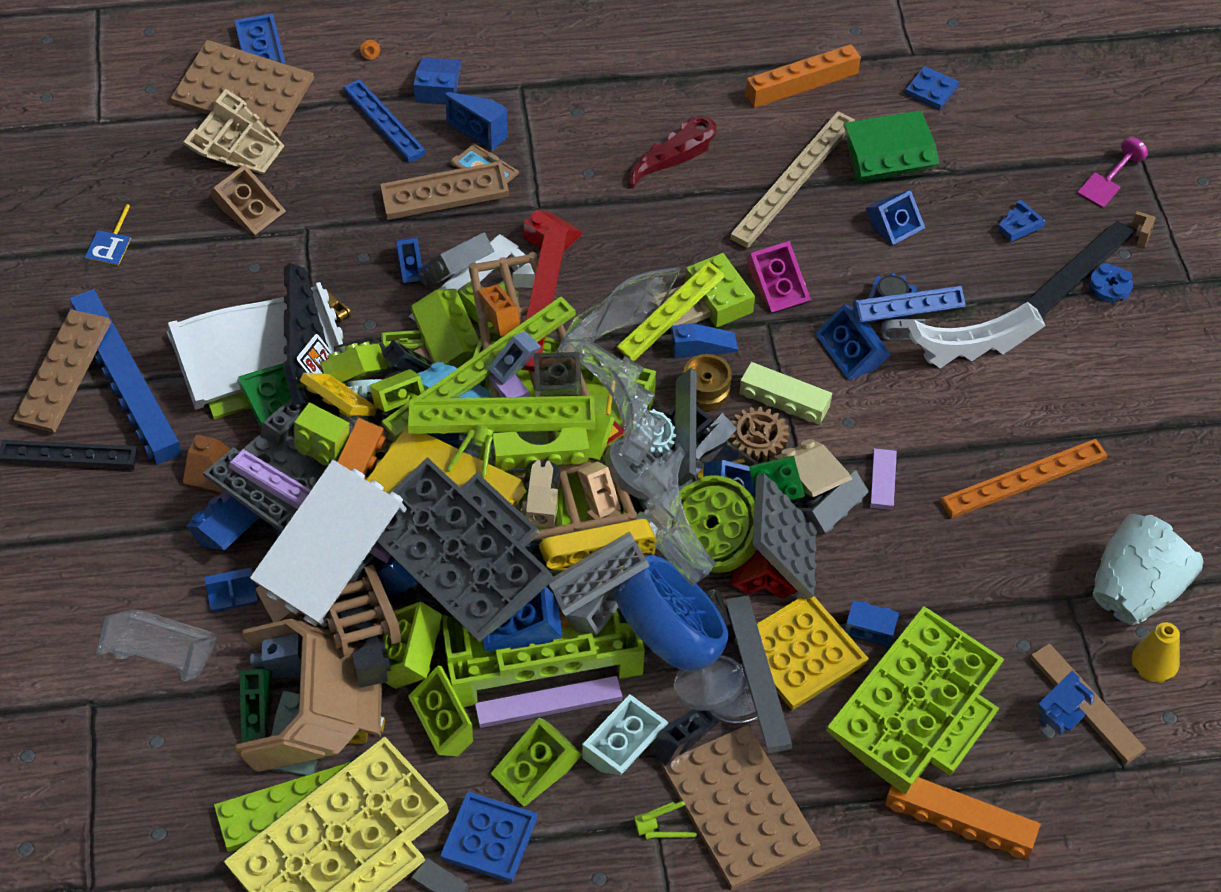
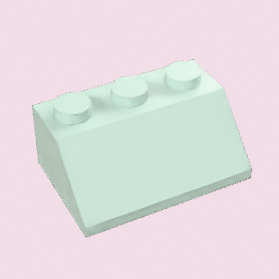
M629 694L583 743L582 758L602 773L622 775L657 737L660 730L668 725V722Z

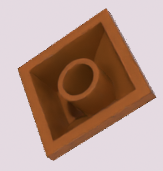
M196 434L188 451L183 486L217 494L224 492V490L205 478L203 472L231 449L218 439Z

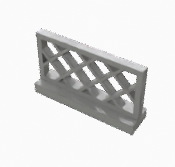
M629 531L555 575L549 586L562 612L567 616L650 565Z

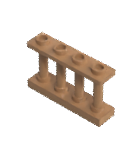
M374 565L364 567L365 577H362L360 581L347 584L339 596L363 589L370 591L368 595L335 603L324 616V618H329L327 619L330 633H335L333 635L335 646L337 649L341 648L344 656L349 655L347 643L380 634L388 635L392 644L401 642L399 623ZM371 604V606L375 605L373 610L338 619L336 614ZM373 619L382 620L379 625L344 634L342 629Z

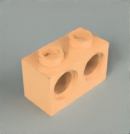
M597 461L577 470L589 510H592L600 518L613 513L615 510H621L607 466Z

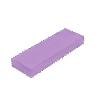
M874 448L870 508L893 510L897 451Z

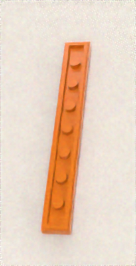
M1093 439L941 497L940 503L950 518L953 519L1104 461L1107 458V454L1099 442Z

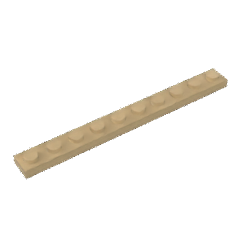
M837 111L731 233L730 239L749 248L846 135L844 123L855 121V119Z

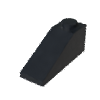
M702 704L661 729L649 750L667 766L677 756L690 749L715 727L720 720Z

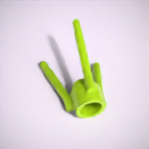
M477 424L475 430L469 429L467 437L451 460L447 471L452 470L473 438V444L481 446L478 459L483 461L481 476L484 478L486 476L494 430Z
M683 801L676 804L671 802L650 812L634 816L638 835L645 834L646 840L651 838H695L697 833L654 832V829L658 828L656 817L684 806L685 803Z

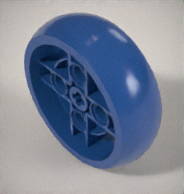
M654 555L644 556L650 566L615 586V599L622 615L639 638L669 664L688 672L707 668L717 661L727 644L728 631L721 614L705 592L681 569L661 557Z

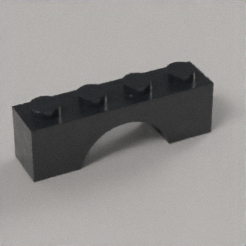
M369 605L342 611L340 616L344 618L369 611L370 608ZM377 619L344 627V634L376 626L374 624L377 623ZM381 634L358 640V642L364 645L352 654L359 688L388 682L387 671H391L388 656L383 657V655H386L384 641L378 640L382 639Z

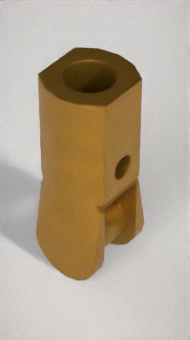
M328 292L329 307L334 309L336 321L342 323L343 319L351 317L352 313L346 305Z

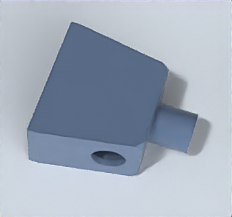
M299 633L266 639L262 642V652L251 653L250 662L252 668L265 667L266 670L272 671V678L301 677L302 639Z

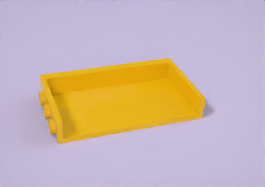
M407 425L398 439L390 445L383 459L377 462L371 475L365 480L368 482L372 480L378 482L384 487L383 491L389 494L428 457L461 488L476 473L481 476L483 461L463 452L452 470L448 472L447 467L458 449L426 433L421 435L408 434ZM488 464L484 479L516 508L517 503L526 492L522 480Z

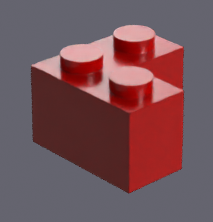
M759 551L755 552L746 563L733 570L732 585L746 595L764 588L779 598L798 592Z

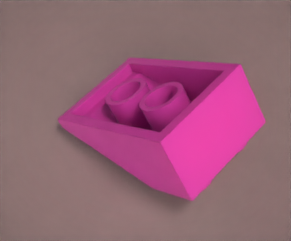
M790 241L752 252L746 258L752 279L770 313L811 300Z

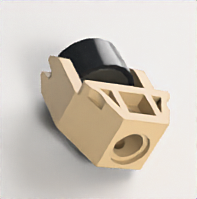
M532 461L527 464L523 485L525 490L528 491V500L523 501L522 514L526 515V518L535 526L554 527L561 471L556 464L550 461Z

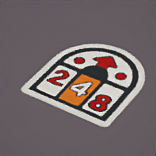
M315 334L297 356V360L307 373L324 374L320 363L327 360V355L332 352L319 335Z

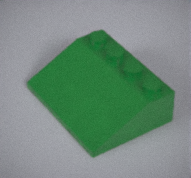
M922 110L844 123L856 182L933 170L940 164L936 145Z

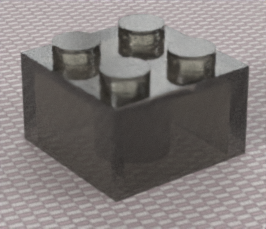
M534 353L535 397L582 396L580 353Z

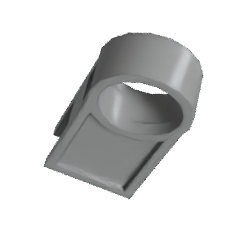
M925 319L887 320L881 325L882 336L887 341L911 340L909 336L911 332L907 324L916 320L925 325Z

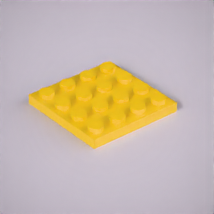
M802 596L757 623L776 691L792 711L868 664L869 658L815 597L806 600Z

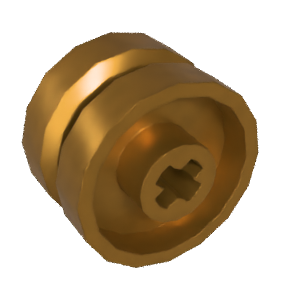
M713 354L694 356L687 361L683 373L690 368L697 373L696 406L705 411L718 409L727 402L730 395L731 368L724 359Z

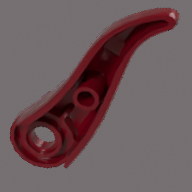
M694 116L689 118L687 122L683 121L676 133L671 132L667 140L661 144L658 142L654 143L651 150L647 151L636 161L629 175V188L633 189L645 175L684 163L706 152L709 149L710 141L716 135V123L706 116ZM704 126L706 129L698 130L695 127Z

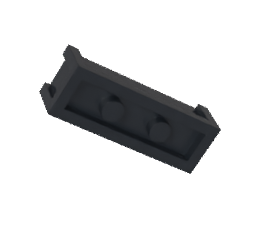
M392 340L382 352L386 357L384 361L390 368L397 367L403 371L410 369L418 374L427 370L433 364L428 358L395 340Z

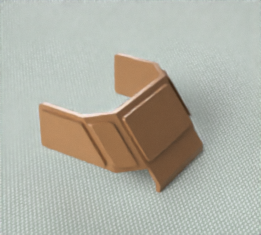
M293 619L244 629L242 637L257 653L262 652V642L266 639L299 633L302 639L299 714L280 735L236 744L234 751L254 771L260 772L336 755L359 730L371 733L376 738L381 737L382 683L359 688L352 654L360 648L353 643H347L349 655L344 656L341 648L337 649L333 638L335 633H330L329 629L320 626L315 627L310 623Z

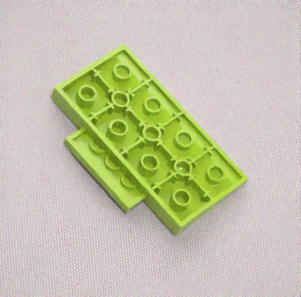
M923 606L829 724L826 731L861 762L906 795L929 763H932L951 776L997 714L999 708L980 694L999 670L1004 659Z

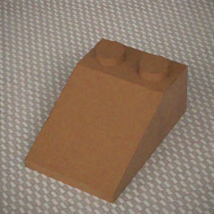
M245 164L216 185L210 195L224 213L253 236L257 235L286 212Z

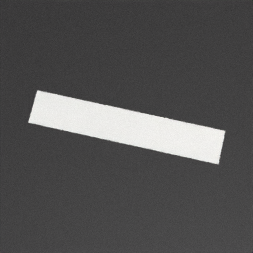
M499 234L490 242L494 252L476 261V263L499 260L501 257L507 258L519 246ZM469 268L455 274L439 289H457L458 292L459 288L471 281ZM492 270L478 272L480 281ZM413 314L409 315L410 318L415 320Z

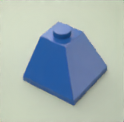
M911 190L881 199L866 207L872 226L890 245H894L925 228Z

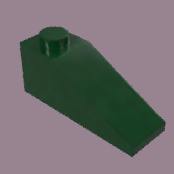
M240 670L241 743L267 738L272 703L271 670Z

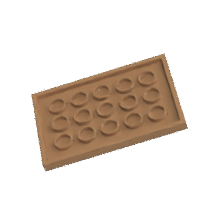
M207 40L173 93L171 101L174 104L209 115L213 110L215 101L227 89L245 101L246 107L259 117V121L265 128L268 127L276 137H280L313 81L314 75L311 72Z
M748 725L677 756L667 766L661 763L664 774L679 800L685 803L683 807L731 890L820 850L821 845Z

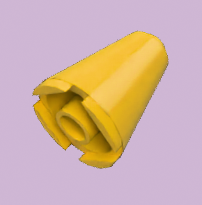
M1167 622L1159 624L1134 648L1131 655L1133 668L1135 666L1139 672L1138 675L1143 679L1162 683L1171 677L1173 678L1178 672L1180 666V633L1175 625Z

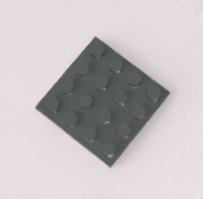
M765 474L757 476L753 545L806 600L814 597V586L816 585L815 551L817 550V529L814 523L809 522L803 515V512L793 505L789 497L778 489L773 480H770Z

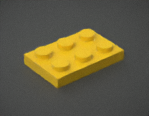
M303 373L300 381L307 386V390L321 395L324 402L335 405L339 408V412L347 417L352 415L359 417L375 416L378 410L375 405L330 374Z

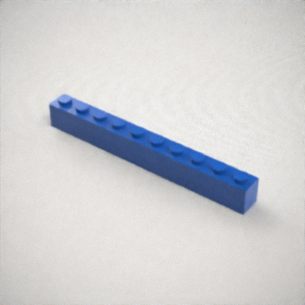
M92 289L71 297L72 307L69 308V311L71 309L103 316L111 321L94 358L98 365L102 364L101 370L105 379L111 380V390L114 395H119L118 401L122 410H127L129 413L126 414L131 427L136 426L137 430H135V433L140 443L144 441V450L148 458L153 457L156 465H159L182 455L177 437L95 290Z

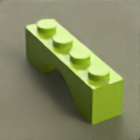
M562 428L558 438L545 445L530 444L521 439L517 432L492 434L494 466L498 469L525 468L527 464L536 460L550 461L557 466L588 463L589 443L586 428Z

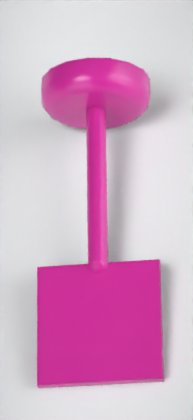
M1134 137L1125 138L1121 144V150L1125 157L1106 178L1095 172L1081 187L1078 194L1104 208L1121 188L1110 180L1129 159L1134 162H1140L1147 157L1148 150L1143 142Z

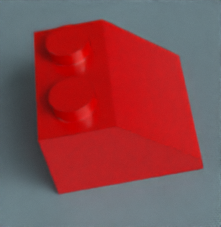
M536 210L524 221V239L540 249L545 230L567 232L564 251L582 235V231L548 211Z

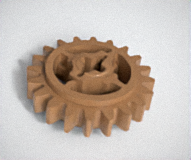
M750 407L749 413L741 410V416L735 414L734 421L730 420L737 430L728 439V443L732 444V450L738 449V456L746 454L747 461L751 457H754L755 462H758L759 458L767 462L768 456L775 459L776 453L781 454L783 448H787L789 441V426L784 425L785 419L778 420L779 413L771 415V409L763 412L762 407H759L758 411H754ZM745 428H747L748 431H746V434H745V435H742L741 432H742ZM775 434L776 437L770 442V435Z

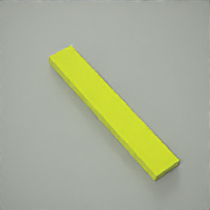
M708 261L617 346V350L633 363L724 278L723 272Z

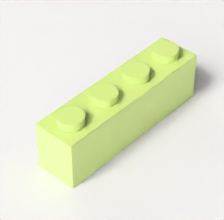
M753 362L750 363L740 382L739 394L818 425L821 424L831 404V392Z

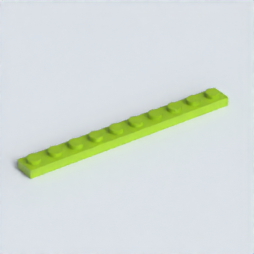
M559 297L414 399L459 398L493 374L488 367L513 336L526 331L538 342L576 315L575 309L566 300ZM409 403L382 421L385 429L396 440L408 425Z

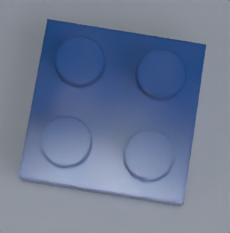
M924 66L906 88L905 95L937 110H941L958 88L959 81Z

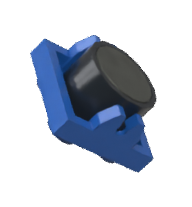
M892 272L889 276H876L868 299L914 293L917 291V287L909 285L904 275L898 277ZM908 316L891 319H907Z

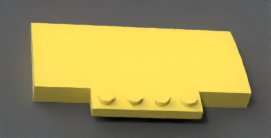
M383 737L232 854L224 863L247 892H387L425 861L424 856L411 842L446 815L449 810L447 803L390 741Z

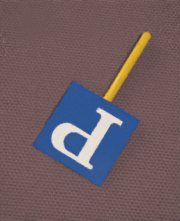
M129 204L125 206L113 233L97 230L85 259L119 266L131 240L129 236L118 234L130 208Z

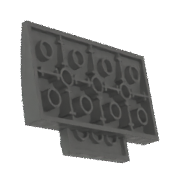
M427 457L392 490V492L403 499L402 503L407 510L402 512L398 509L377 542L479 642L517 613L554 579L550 571L525 549L540 533L539 529L478 473L473 475L460 488Z

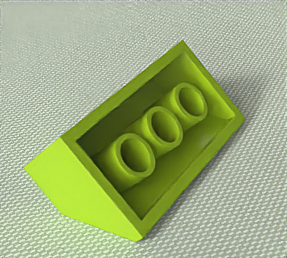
M436 289L411 305V312L433 363L443 362L445 365L459 368L473 358L479 339L457 289Z

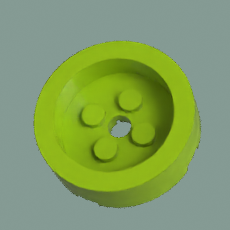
M705 476L690 485H685L672 500L666 518L667 535L673 549L686 562L705 572L723 573L740 567L757 550L753 545L755 498L738 482L723 476ZM713 516L717 517L719 524L709 529L707 526L708 519Z

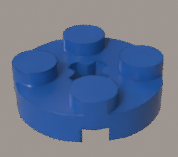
M1103 263L1092 273L1089 282L1090 289L1092 287L1094 295L1105 302L1116 303L1117 300L1122 298L1125 300L1129 297L1133 288L1132 273L1120 267Z

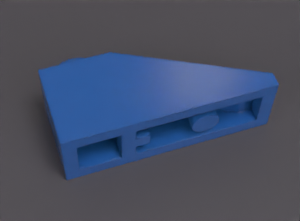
M698 324L672 326L671 346L674 359L694 357L701 354L714 355L738 352L734 332Z

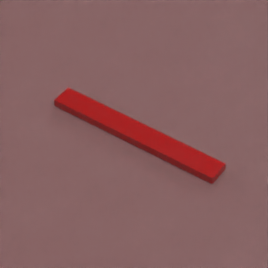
M545 230L526 320L554 301L567 232ZM546 336L537 342L541 346L540 349L520 370L539 372Z

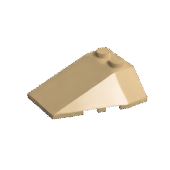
M227 89L215 101L212 112L197 130L194 128L183 142L185 146L202 156L237 167H242L245 164L251 171L259 174L266 172L284 148L282 142L268 127L265 128L259 121V117L246 107L245 101Z

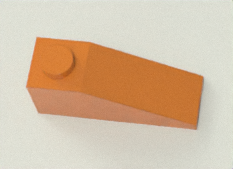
M499 284L478 290L491 323L500 336H505L521 325L517 305Z

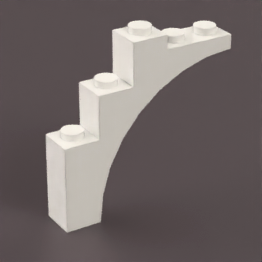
M1028 302L996 319L968 327L936 328L924 325L916 320L907 324L911 332L909 333L911 340L915 344H920L925 350L924 357L929 364L933 363L939 368H942L959 355L973 361L989 349L1005 354L1046 326L1038 310Z

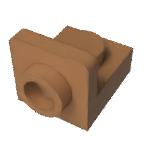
M1136 211L1131 227L1137 229L1135 235L1139 237L1137 245L1145 248L1156 217Z

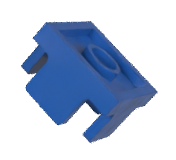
M1071 671L1038 704L1039 721L1045 727L1049 725L1059 735L1064 733V728L1071 731L1085 717V712L1079 706L1084 701L1092 705L1094 703V693L1080 682L1079 676L1075 672Z

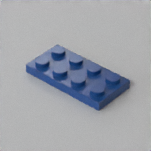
M273 13L234 20L242 51L286 64Z

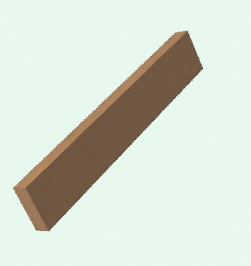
M1050 643L1031 655L1030 659L1055 687L1071 671L1076 673ZM1079 676L1080 682L1094 693V703L1092 705L1084 701L1079 706L1085 712L1084 719L1125 764L1143 754L1146 748Z

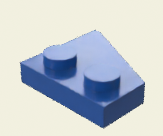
M1020 199L1017 201L1015 209L1010 210L1007 217L1000 222L999 232L1012 242L1045 227V220Z

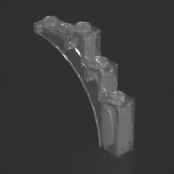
M583 336L571 356L587 367L611 394L620 412L624 430L623 443L619 455L639 466L666 422L646 409L654 394L636 383L644 368L626 356L623 360H620Z
M679 447L674 452L671 449L668 450L660 458V461L656 459L650 465L646 462L637 470L639 475L633 482L649 498L647 502L649 507L644 511V514L660 530L658 532L659 538L654 545L693 586L708 575L716 563L694 534L681 503L678 473L686 452Z

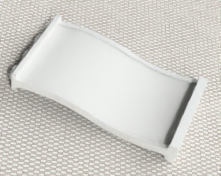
M320 282L316 283L311 289L320 322L324 329L326 343L332 353L338 351L342 353L345 351L346 346L342 342V330L335 323V311L329 307L328 292L322 288ZM284 297L228 307L177 322V320L168 322V334L195 409L203 408L207 403L242 392L237 382L238 376L278 365L287 360V355L284 354V346L287 345V340L284 337V311L287 309V304L284 303Z

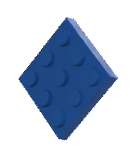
M467 791L440 859L441 861L512 884L538 820V813Z

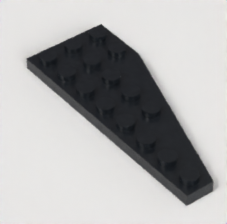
M289 263L284 267V287L287 289V294L284 296V303L287 304V309L284 311V337L287 340V345L284 346V354L287 355V360L283 362V368L293 405L296 408L305 409L308 403H311L343 419L346 416L339 412L338 407L324 402L321 395L310 392L306 389L307 386L300 381L302 374L307 372L298 362L297 356L314 335H319L328 348L329 346L326 343L324 329L320 322L313 291L308 280V273L305 268Z

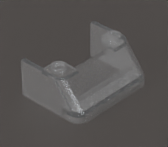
M130 609L105 616L96 654L102 655L112 652L114 657L120 659H128V656L138 655L176 667V671L180 673L181 680L188 681L200 676L215 647L218 635L145 611Z

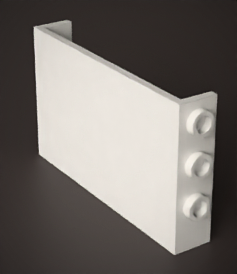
M334 460L331 461L250 577L257 585L267 590L265 595L275 602L281 599L286 603L284 606L286 609L296 615L298 612H301L305 615L304 620L315 627L319 624L324 628L327 626V623L323 620L324 616L398 509L402 512L407 510L402 503L403 499L392 491L390 494L383 491L384 487L374 480L368 482L364 479L365 475L357 469L353 468L350 471Z

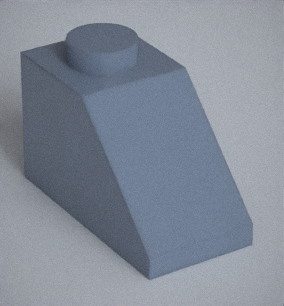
M526 331L519 333L511 338L488 369L504 384L531 360L541 346Z

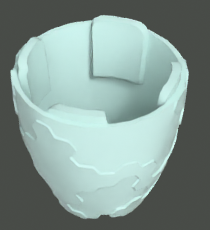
M1129 514L1116 530L1102 555L1101 564L1095 577L1093 597L1105 610L1110 611L1112 609L1115 611L1114 616L1130 625L1138 624L1175 601L1202 571L1203 558L1201 553L1194 551L1182 538L1172 531L1171 525L1153 515Z

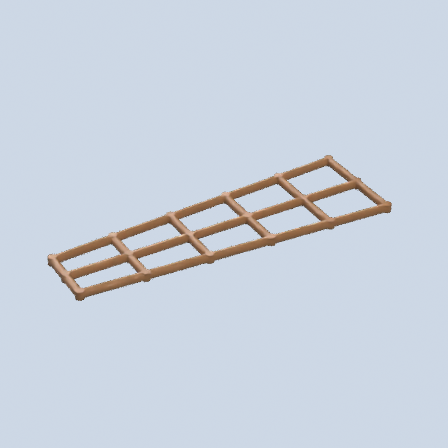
M531 252L529 255L511 258L501 257L499 260L469 264L483 350L491 345L487 323L491 322L485 312V307L478 294V290L481 289L478 272L500 268L507 295L517 305L520 324L524 322L522 316L527 315L529 306H519L509 267L530 263L534 275H536L538 259L535 252ZM561 325L555 330L564 353L542 357L540 366L568 362L580 395L590 396L576 360L575 352L571 347L564 326ZM529 371L535 396L545 397L539 373ZM488 376L491 397L500 398L501 396ZM545 431L548 443L557 439L555 431ZM607 445V446H606L605 451H604V454H603V455H604V458H603V459L601 460V462H600V463L604 464L605 466H606V464H605V452H606V450L610 447V445ZM597 460L577 465H558L561 471L559 482L571 524L539 530L540 533L533 540L637 520V513L633 508L628 493L614 481L626 514L580 522L567 474L578 473V469L593 464ZM514 468L505 470V472L521 479L522 483H524L525 473L515 475ZM519 501V502L517 503L516 509L521 512L520 501Z

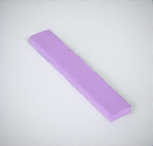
M614 676L475 703L479 727L484 728L622 701V693L618 678Z

